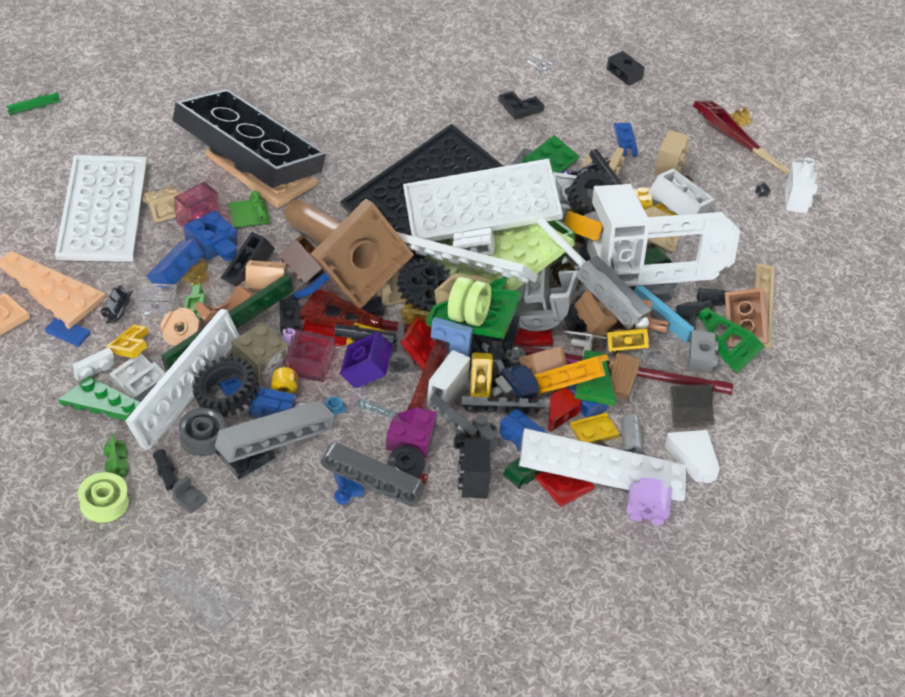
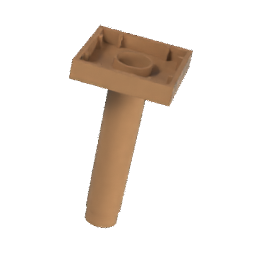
M367 199L342 223L301 200H293L285 207L284 217L286 221L320 244L310 254L351 304L358 309H361L414 255L375 204Z

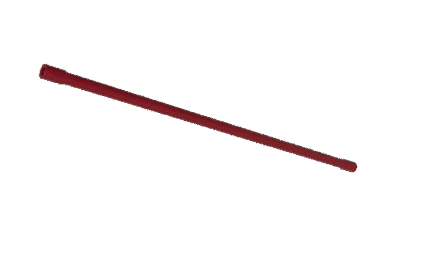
M364 315L363 325L397 332L398 322L369 315ZM404 323L406 333L410 324ZM520 344L513 345V347L522 348L526 355L547 350ZM564 353L567 359L583 360V356ZM639 367L636 375L638 377L686 386H712L714 392L729 395L732 394L733 383L708 380Z

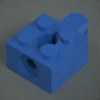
M216 210L184 225L185 240L195 239L205 253L202 257L206 261L218 255L223 260L230 261L237 254V230Z

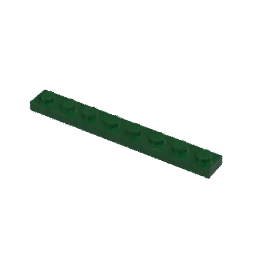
M287 274L283 275L228 311L235 328L238 329L279 302V300L294 292L291 277ZM204 328L161 355L164 368L167 371Z

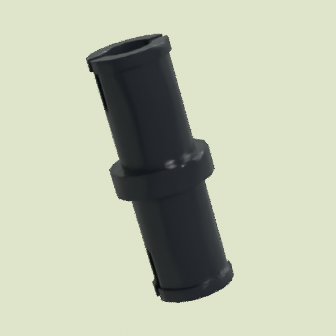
M159 449L153 453V458L158 467L157 473L162 477L165 488L169 491L172 490V487L177 482L174 474L175 468L169 462L166 451Z

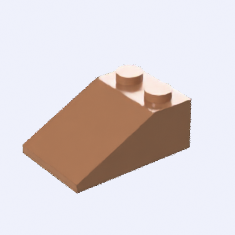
M764 288L725 292L727 319L751 331L763 344H768V304ZM733 334L728 339L729 347H735L742 340V337Z

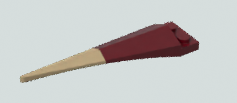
M695 100L692 107L696 108L697 112L704 116L708 125L789 175L790 169L758 145L723 107L712 100Z

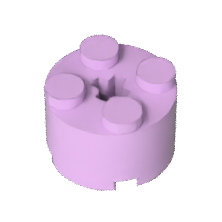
M641 478L638 483L633 481L630 484L627 502V512L630 515V520L641 522L642 519L651 520L652 524H664V520L670 515L672 488L669 486L668 489L664 486L665 482L654 478Z

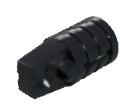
M698 288L697 302L711 300L714 306L726 304L725 292L731 291Z

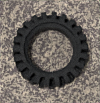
M224 356L219 357L220 362L218 363L214 359L211 361L213 364L211 367L208 364L204 366L205 372L202 370L198 372L200 377L195 376V383L192 384L194 390L192 392L201 408L213 409L222 414L223 417H228V412H231L232 416L236 415V409L239 408L242 412L245 410L244 404L248 407L252 404L249 399L255 400V393L259 391L258 377L251 364L244 358L241 360L239 356H236L235 359L233 356H228L227 361ZM232 374L243 377L242 385L233 394L220 399L209 396L211 386L220 378Z

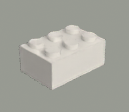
M674 168L659 174L648 191L656 201L662 202L669 211L675 212L678 215L707 213L715 201L713 197Z

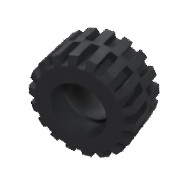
M591 169L589 172L588 170L583 171L582 174L577 175L568 191L569 195L567 198L568 201H571L569 203L570 208L573 207V212H578L582 216L593 211L596 212L592 200L586 196L584 189L594 190V186L613 185L614 180L612 178L609 179V175L607 173L605 175L602 174L600 170L598 172H595V169Z

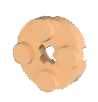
M178 308L179 310L168 312L161 322L163 338L173 347L201 330L202 323L198 316L187 308ZM184 323V330L179 332L177 326H182Z

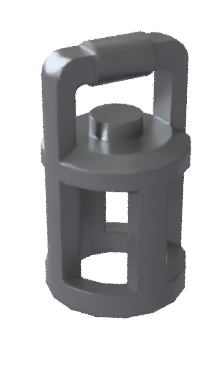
M398 322L395 344L392 345L393 348L388 365V370L392 373H408L414 366L413 357L408 354L400 343L405 334L404 322ZM397 358V367H394L390 362ZM403 359L409 362L408 366L403 367Z

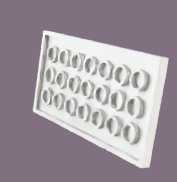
M74 155L55 252L56 260L133 262L147 157Z
M549 159L403 184L412 236L429 241L454 238L455 233L492 228V231L535 224L540 218H543L546 222L563 219Z

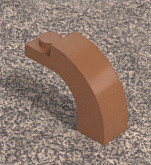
M238 285L231 297L223 304L212 307L198 301L194 308L200 313L199 317L208 324L220 309L230 311L253 296L254 293Z

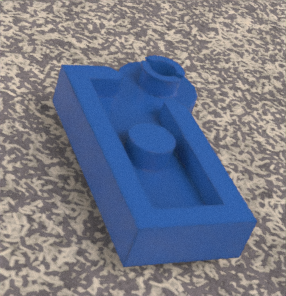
M333 473L339 488L334 493V500L337 503L345 505L350 502L351 497H362L364 489L361 484Z

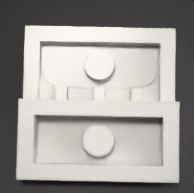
M141 353L138 357L129 359L112 371L108 378L134 398L153 384L159 382L166 373L155 362L151 364Z

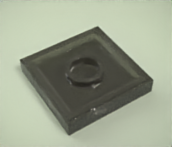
M711 384L670 386L673 427L714 425Z

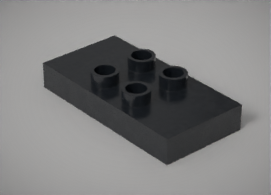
M228 89L175 102L173 122L209 145L212 153L225 156L233 161L234 167L237 170L252 174L271 188L322 172L326 157L325 152Z

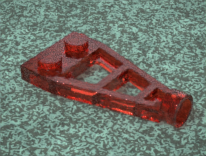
M320 289L312 293L299 313L301 320L317 325L334 327L336 324L353 326L354 323L380 329L383 320L381 316L372 315L341 297ZM329 305H335L342 310L337 317L326 316L324 313ZM348 312L359 316L357 321L345 320Z
M436 339L407 410L416 407L423 409L422 404L428 395L429 380L444 362L447 349H444L445 341Z

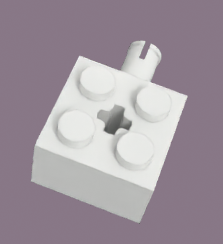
M805 158L803 163L792 162L785 186L786 211L807 213L808 208L812 207V195L817 192V184H815L817 173L814 172V159Z

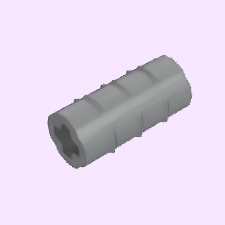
M635 414L625 415L621 420L623 451L641 454L643 443L641 441L640 418Z

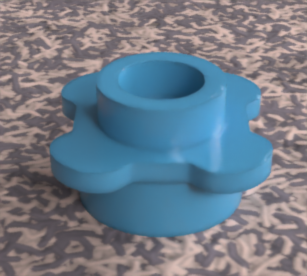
M330 397L323 403L334 415L346 412V407L343 406V402L339 397Z

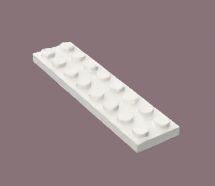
M396 232L410 250L416 251V254L426 257L428 254L433 259L439 261L447 259L449 263L454 265L466 264L465 267L476 270L478 267L485 273L493 274L497 272L500 273L499 276L510 279L512 276L517 278V281L528 283V281L536 282L538 275L525 265Z
M219 310L125 420L140 447L149 450L195 397L192 392L194 390L192 384L195 383V376L200 377L198 372L200 370L205 372L204 366L206 364L211 367L213 365L212 360L215 359L218 363L220 362L219 357L224 356L226 359L232 352L231 342L240 336L227 310Z
M524 428L519 466L629 490L630 484L633 481L638 483L641 478H654L665 482L664 486L668 489L669 486L672 488V500L684 501L685 464Z

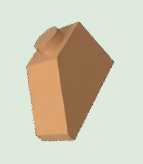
M562 346L519 357L521 365H526L533 375L567 365Z

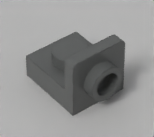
M189 476L177 481L172 487L173 500L191 514L207 501V497L191 485V478Z

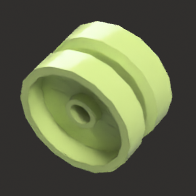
M459 277L452 287L448 301V316L450 320L458 322L465 320L467 324L480 326L487 316L491 302L490 284L481 281L474 283L472 279Z

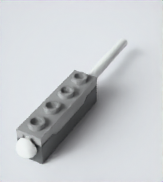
M540 218L537 224L578 264L580 269L575 276L628 330L634 327L636 329H646L649 324L647 316L651 309L598 255L585 261L543 218Z

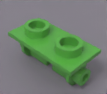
M112 434L109 442H106L103 448V454L107 456L104 469L105 472L125 478L126 474H128L127 460L122 459L127 457L126 444L122 440L115 441Z

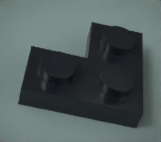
M514 91L498 96V101L515 120L544 111L545 105L536 96L521 100Z

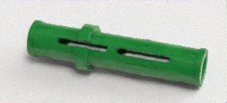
M56 91L46 95L39 94L38 97L16 103L6 104V108H8L7 111L10 116L38 107L45 108L46 105L61 101L58 98L60 97L59 93Z

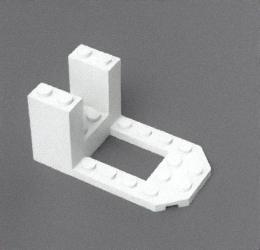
M631 184L594 186L592 203L604 227V231L600 234L598 241L588 238L587 251L591 259L598 255L628 286L712 280L720 275L719 272L724 267H730L735 263L740 230L723 212L647 217ZM700 234L696 261L644 265L648 238Z

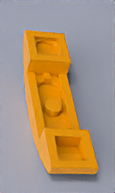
M570 211L566 212L563 224L576 234L598 241L603 228L601 222Z

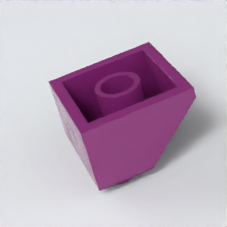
M416 407L397 413L391 420L387 432L386 450L393 451L400 446L408 445L419 449L424 458H427L437 425V412Z

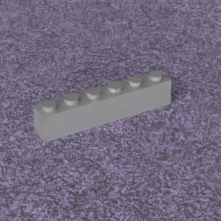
M320 400L219 430L215 448L231 463L330 430L335 415Z

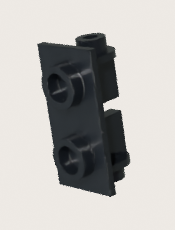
M120 285L113 288L109 295L110 299L106 300L101 309V315L108 318L105 323L116 322L122 317V310L129 304V298L133 293L132 290L126 293Z

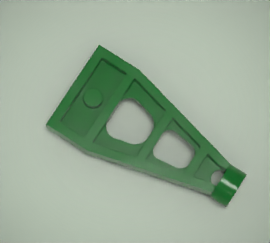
M704 308L699 313L698 318L704 323L707 331L715 333V341H718V352L722 359L736 373L740 372L765 347L751 331L716 314L711 308ZM722 323L728 329L718 337L714 330ZM733 334L742 337V340L729 351L725 342Z

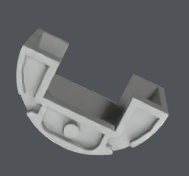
M578 270L559 271L558 274L562 287L549 288L548 310H544L542 302L525 303V283L517 288L515 291L521 292V299L514 316L520 317L518 326L530 331H544L559 325L561 320L566 317L579 280L575 276Z

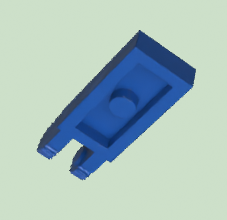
M614 123L613 128L618 147L624 149L623 156L626 157L627 149H631L632 156L637 157L638 149L631 123Z

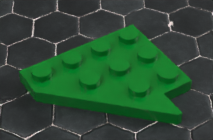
M502 277L489 283L491 286V302L487 316L480 326L467 324L465 320L463 322L450 320L448 316L449 300L433 306L427 318V325L432 326V321L436 317L473 328V334L504 339L520 302L521 292L505 289L507 277Z

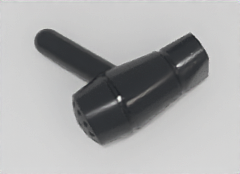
M711 300L685 302L677 305L675 311L681 318L688 320V323L695 330L696 317L699 316V313L704 308L709 307L712 309L713 304Z

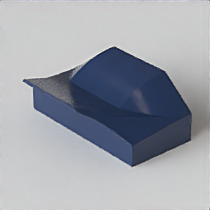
M515 365L501 369L500 374L513 388L518 398H537L539 393L537 379L526 365Z

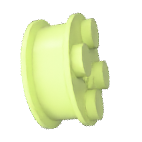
M108 472L96 473L86 478L79 486L78 498L80 509L87 519L93 522L107 523L120 518L126 512L129 505L127 485L120 476Z

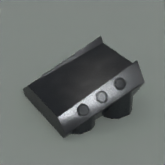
M268 450L229 463L219 451L215 452L238 479L276 458Z

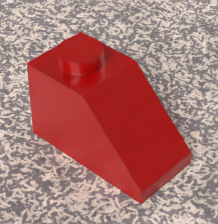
M566 387L553 392L550 396L548 409V431L550 432L580 413L582 401L575 399V395Z

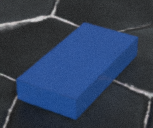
M55 317L45 328V333L79 347L89 337L90 330L76 324L68 329L61 319L58 320Z

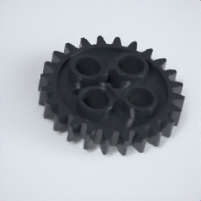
M420 258L419 262L415 259L412 263L408 262L402 268L396 284L399 286L397 291L402 293L400 298L407 299L405 304H412V310L418 308L419 314L424 310L426 316L429 315L433 306L436 305L435 290L451 276L449 275L451 270H444V264L439 267L437 266V261L432 264L430 259L427 262H424L422 258Z

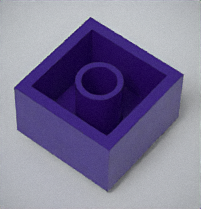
M378 331L347 345L340 375L354 388L383 378L387 373L393 346Z

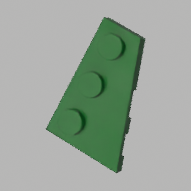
M585 350L583 360L605 354ZM606 361L602 362L606 376L578 383L575 399L615 406L616 399Z

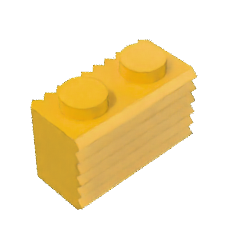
M647 329L607 333L608 351L615 352L616 350L624 351V349L626 351L628 349L635 350L636 348L644 349V347L647 349L649 347Z
M473 353L471 358L470 397L490 398L492 354Z

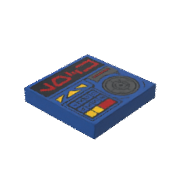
M321 271L290 296L293 299H301L315 292L330 278L324 271Z

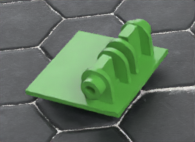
M257 191L251 192L250 200L228 203L234 228L271 223L264 198H261V194Z

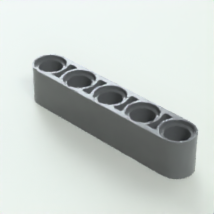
M331 443L321 459V464L325 469L409 506L417 504L424 490V483L420 479L339 443Z

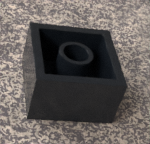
M464 439V447L459 449V460L462 461H458V490H462V498L487 499L491 474L490 440Z

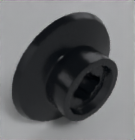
M405 445L394 449L390 453L387 465L417 478L425 468V458L419 449ZM408 458L410 462L403 464L402 461Z

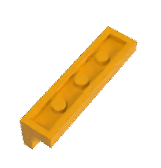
M607 354L535 374L534 376L537 379L539 388L538 394L606 376L602 362L609 360Z

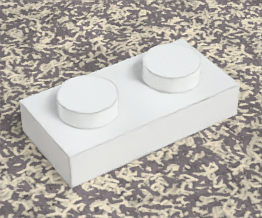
M108 347L73 364L75 379L80 382L102 370L110 369L114 365L113 352Z

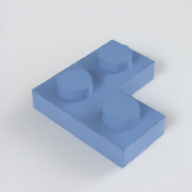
M434 317L431 337L450 342L449 354L454 350L470 357L473 328Z

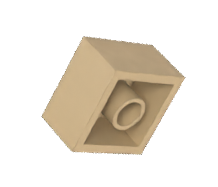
M668 130L659 149L654 176H658L673 168L681 174V166L684 167L687 160L685 153L688 152L690 143H687L689 135Z

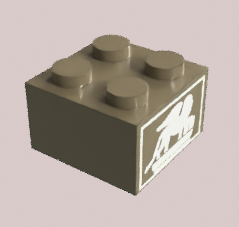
M264 323L231 342L233 358L235 359L236 356H239L241 360L243 358L251 364L258 379L289 360L286 355L288 354L289 345Z

